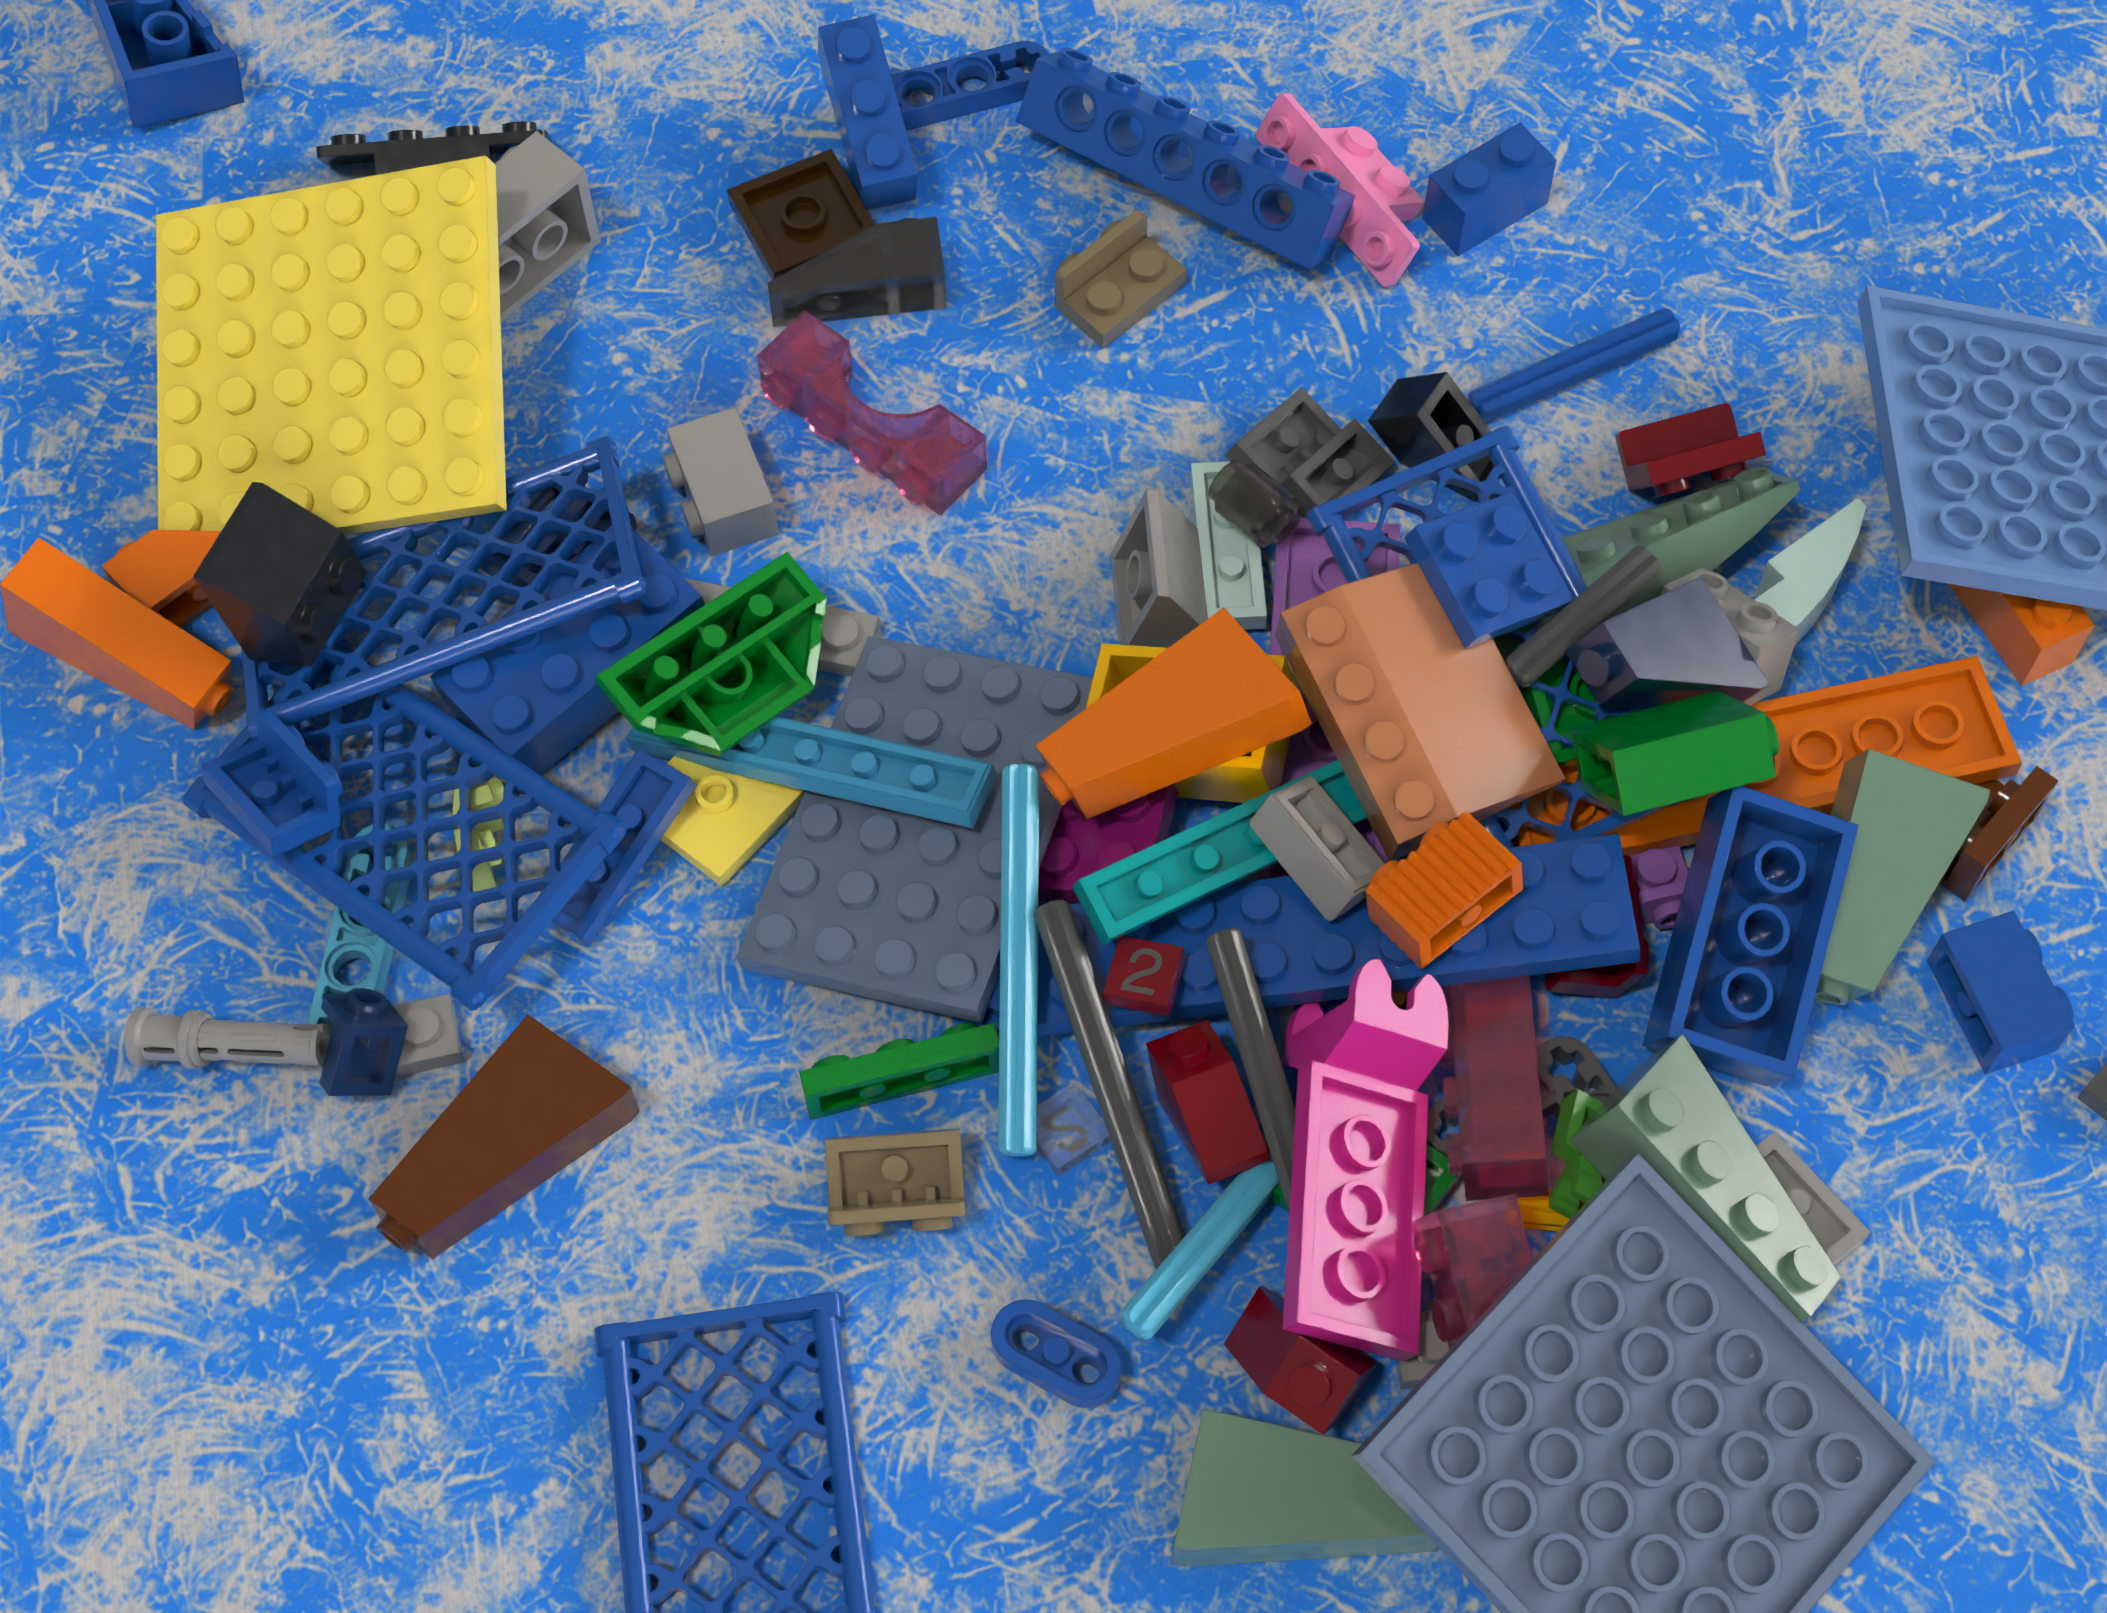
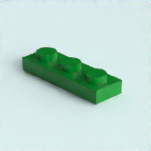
M961 1023L949 1027L939 1037L914 1042L911 1039H897L883 1044L875 1053L849 1058L846 1055H833L815 1062L812 1068L799 1071L809 1118L813 1120L999 1073V1037L995 1023L978 1026L975 1023Z

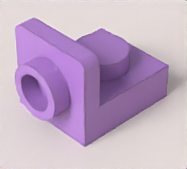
M1680 847L1649 849L1644 853L1631 855L1634 879L1638 882L1640 888L1638 900L1641 925L1654 923L1658 929L1674 928L1688 876V870Z

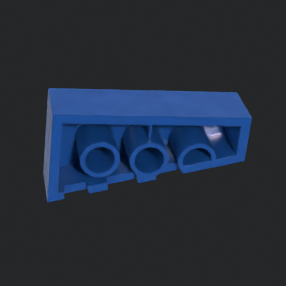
M85 0L133 128L244 103L237 55L227 43H221L213 33L210 21L201 10L196 11L188 0Z

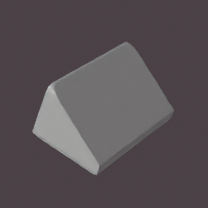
M1312 775L1270 795L1250 820L1252 830L1328 921L1342 916L1365 899V891L1369 886L1372 876L1385 864Z

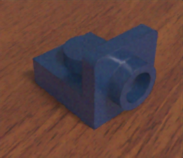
M356 988L350 990L348 994H324L321 1009L333 1023V1028L319 1084L328 1096L391 1095L408 1024L389 1000L377 991Z

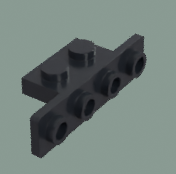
M518 121L502 124L501 133L480 134L478 126L470 125L445 128L446 137L423 138L421 130L388 132V141L366 142V136L363 134H340L331 136V145L316 146L317 159L326 165L375 162V173L379 175L485 155L493 162V153H505L511 147L521 144L536 131L551 143L552 139L546 130H537L535 122Z

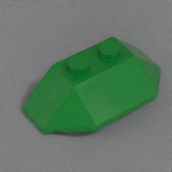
M786 552L597 674L594 681L635 730L720 756L812 693L816 682L821 646L822 620L825 616L827 598L791 555Z

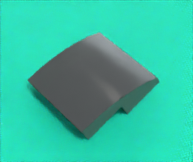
M1302 387L1236 442L1224 455L1256 486L1284 506L1304 517L1316 505H1321L1335 498L1339 499L1371 485L1395 463L1392 457L1355 418L1341 429Z

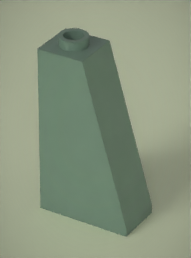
M1867 749L1844 762L1830 816L1859 826L1815 999L1830 1004L1845 1005L1848 1000L1875 991L1987 804L1990 794L1989 789L1871 749Z
M1202 1410L1173 1547L1172 1564L1183 1567L1436 1552L1438 1546L1351 1456L1362 1445L1361 1443L1212 1410Z

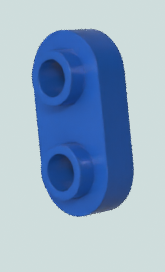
M1023 1299L1011 1302L1004 1306L995 1316L991 1327L992 1349L999 1363L1009 1371L1063 1401L1081 1408H1092L1104 1404L1117 1391L1121 1379V1360L1115 1346L1105 1337L1035 1300ZM1023 1332H1030L1039 1339L1036 1347L1031 1350H1021L1014 1345L1013 1341L1017 1335ZM1090 1365L1097 1369L1099 1376L1094 1382L1084 1384L1077 1381L1073 1373L1079 1366Z

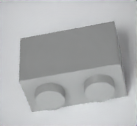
M736 407L667 428L671 453L662 455L665 471L673 490L681 487L684 488L688 501L680 503L686 526L692 538L702 535L710 557L779 535L773 498Z

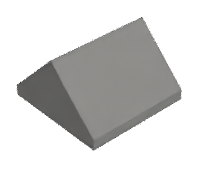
M1146 489L1110 554L1119 645L1169 648L1208 619L1198 528L1159 490Z

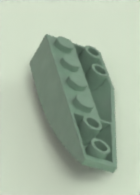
M1767 467L1752 468L1738 473L1732 481L1563 537L1562 540L1587 587L1593 584L1636 546L1646 547L1658 559L1661 568L1656 577L1606 619L1608 620L1660 596L1663 585L1702 567L1712 572L1754 537L1800 491L1798 479L1771 472ZM1557 614L1541 619L1538 630ZM1532 623L1518 628V630L1528 631ZM1503 635L1493 638L1504 661L1507 660V657L1517 644H1521L1519 641Z

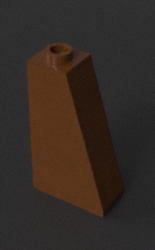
M527 1015L368 1198L381 1220L376 1229L399 1250L408 1253L415 1246L428 1257L434 1259L630 1123L639 1113L631 1086L533 1017Z

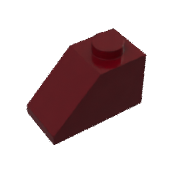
M1208 1020L1146 1043L1157 1100L1208 1185L1270 1161L1268 1148L1234 1061Z
M1261 1285L1243 1311L1224 1345L1264 1395L1323 1435L1342 1421L1377 1363L1355 1348L1282 1330L1284 1300Z

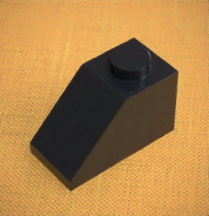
M1447 372L1397 379L1368 419L1369 424L1400 464L1408 468L1426 462L1492 432ZM1489 455L1453 471L1458 475L1483 482L1487 480L1495 466ZM1453 484L1445 485V487L1474 502L1479 501L1478 495L1473 491Z

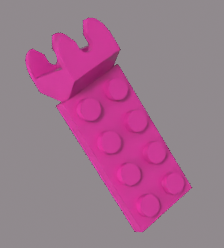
M1372 959L1362 965L1354 974L1347 1001L1325 1015L1318 1002L1305 1003L1292 1014L1286 1030L1284 1065L1298 1069L1282 1330L1405 1361L1419 1354L1428 1094L1418 1092V1089L1448 1049V1008L1439 983L1429 974L1421 977L1407 993L1406 1010L1398 1008L1392 1001V981L1381 959Z

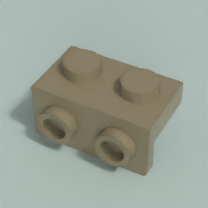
M960 1128L825 1138L829 1209L827 1211L828 1225H844V1235L863 1236L884 1233V1222L911 1220L913 1231L943 1230L953 1227L952 1217L965 1216L966 1206Z

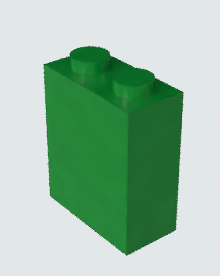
M1719 691L1570 728L1581 789L1623 816L1776 777L1773 755L1778 754L1779 740L1772 720L1765 715V712Z

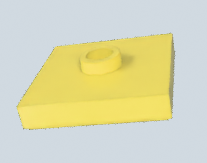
M674 756L667 764L690 777L695 783L696 788L661 838V841L722 887L797 810L805 790L713 770Z

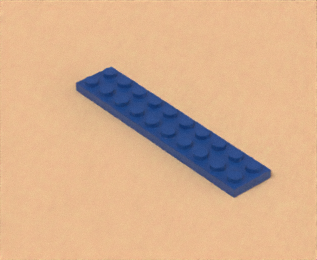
M1619 834L1507 848L1522 863L1523 890L1423 969L1417 968L1414 961L1408 959L1405 952L1400 951L1396 943L1391 942L1387 934L1382 933L1378 925L1372 923L1368 915L1366 898L1342 916L1328 921L1291 876L1233 883L1123 935L1124 937L1184 947L1186 960L1170 1016L1105 1005L1113 1027L1228 1013L1206 944L1209 935L1228 928H1238L1241 931L1264 1009L1348 998L1354 974L1362 965L1372 959H1381L1392 981L1391 993L1410 991L1415 983L1426 974L1436 979L1440 987L1640 962V945ZM1081 903L1070 904L1102 994L1119 938L1102 945ZM1038 929L1037 1037L1073 1033L1072 1025ZM1000 976L983 1022L974 1021L978 1026L995 1023L998 1037Z

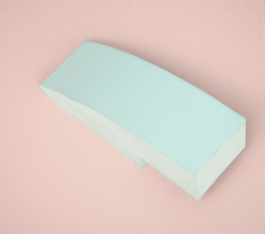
M1859 498L1768 560L1756 591L1758 597L1754 600L1769 605L1780 617L1800 629L1795 646L1813 627L1825 609L1846 567L1858 538L1867 507Z

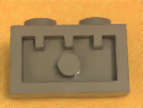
M1137 209L1124 220H1117L1109 224L1098 240L1081 253L1069 255L1060 264L1055 273V308L1104 349L1187 284V269L1147 236V216Z

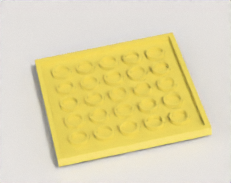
M486 155L156 215L158 530L222 531L252 482L266 484L338 528L344 535L507 511L496 165Z

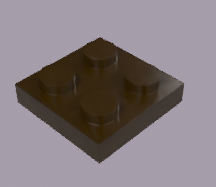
M832 149L727 189L729 205L775 287L881 245L879 229Z

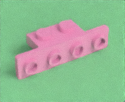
M1290 93L1279 94L1256 131L1257 140L1262 145L1282 150L1289 155V163L1307 172L1308 170H1319L1334 176L1340 181V188L1356 195L1340 237L1383 287L1394 286L1420 247L1419 241L1401 221L1414 220L1425 202L1410 186L1408 176L1388 161L1377 148L1375 138L1359 126L1320 128Z

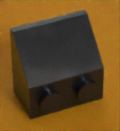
M252 482L193 577L250 660L312 667L352 597L359 589L367 572L341 530L266 484Z

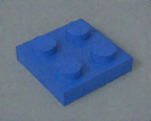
M1514 491L1415 526L1404 537L1465 649L1557 614L1574 600Z

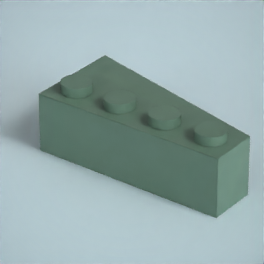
M1683 1034L1637 1066L1570 1139L1606 1180L1628 1157L1639 1154L1800 1322L1805 1321L1814 1314L1840 1280V1274Z

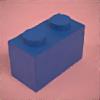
M1520 122L1430 174L1422 219L1457 256H1460L1546 205L1557 160Z
M2014 910L1943 933L1927 959V963L1985 1075L2057 1051L2075 1026L2073 1010L2068 996L2060 987L2054 986L2042 964V951L2038 940L2031 931L2024 930Z

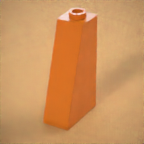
M39 537L0 583L8 632L195 730L206 714L212 718L216 717L233 694L234 686L230 684V659Z
M1223 607L1035 745L1047 767L1046 770L1039 774V777L1061 806L1071 800L1084 817L1089 819L1301 732L1312 722L1300 691Z

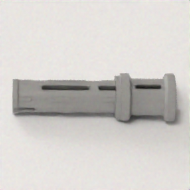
M137 1007L132 1011L127 1020L124 1046L128 1061L133 1066H149L154 1060L180 1061L185 1068L201 1069L211 1061L230 1060L254 1063H292L323 1067L332 1031L328 1024L302 1025L276 1022L214 1020L211 1014H207L204 1010H189L184 1016L157 1015L152 1008Z

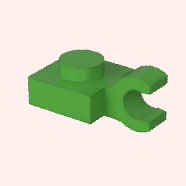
M1580 1089L1575 1090L1562 1100L1550 1150L1552 1155L1566 1162V1166L1551 1190L1549 1207L1569 1219L1578 1212L1580 1201L1586 1203L1606 1181L1570 1141L1572 1136L1603 1104Z

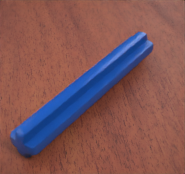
M1662 308L1473 389L1468 394V401L1486 423L1676 341L1678 331L1681 329L1679 321L1670 309Z

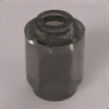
M1240 459L1229 462L1219 471L1209 487L1208 497L1215 502V511L1260 548L1272 543L1275 545L1282 544L1293 534L1299 524L1300 517L1297 515L1300 504L1299 500L1254 463L1246 465Z

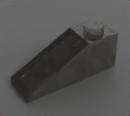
M937 217L921 219L904 218L893 222L878 223L767 282L773 327L946 309L945 276Z

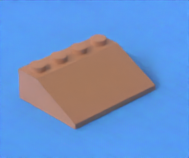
M1418 563L1338 586L1280 613L1275 637L1389 861L1396 860L1417 850L1427 831L1441 821L1450 823L1452 820L1458 819L1462 812H1469L1477 821H1480L1565 781L1564 774L1493 638L1465 649Z

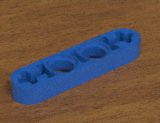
M1020 41L891 74L906 131L1022 101L1036 59L1049 53L1038 43ZM1021 66H1026L1027 70L1031 73H1024ZM996 72H1000L1001 82H997ZM969 76L980 77L987 83L982 89L977 91L963 90L957 85L961 79ZM915 90L927 91L933 95V99L923 105L909 104L904 100V97Z

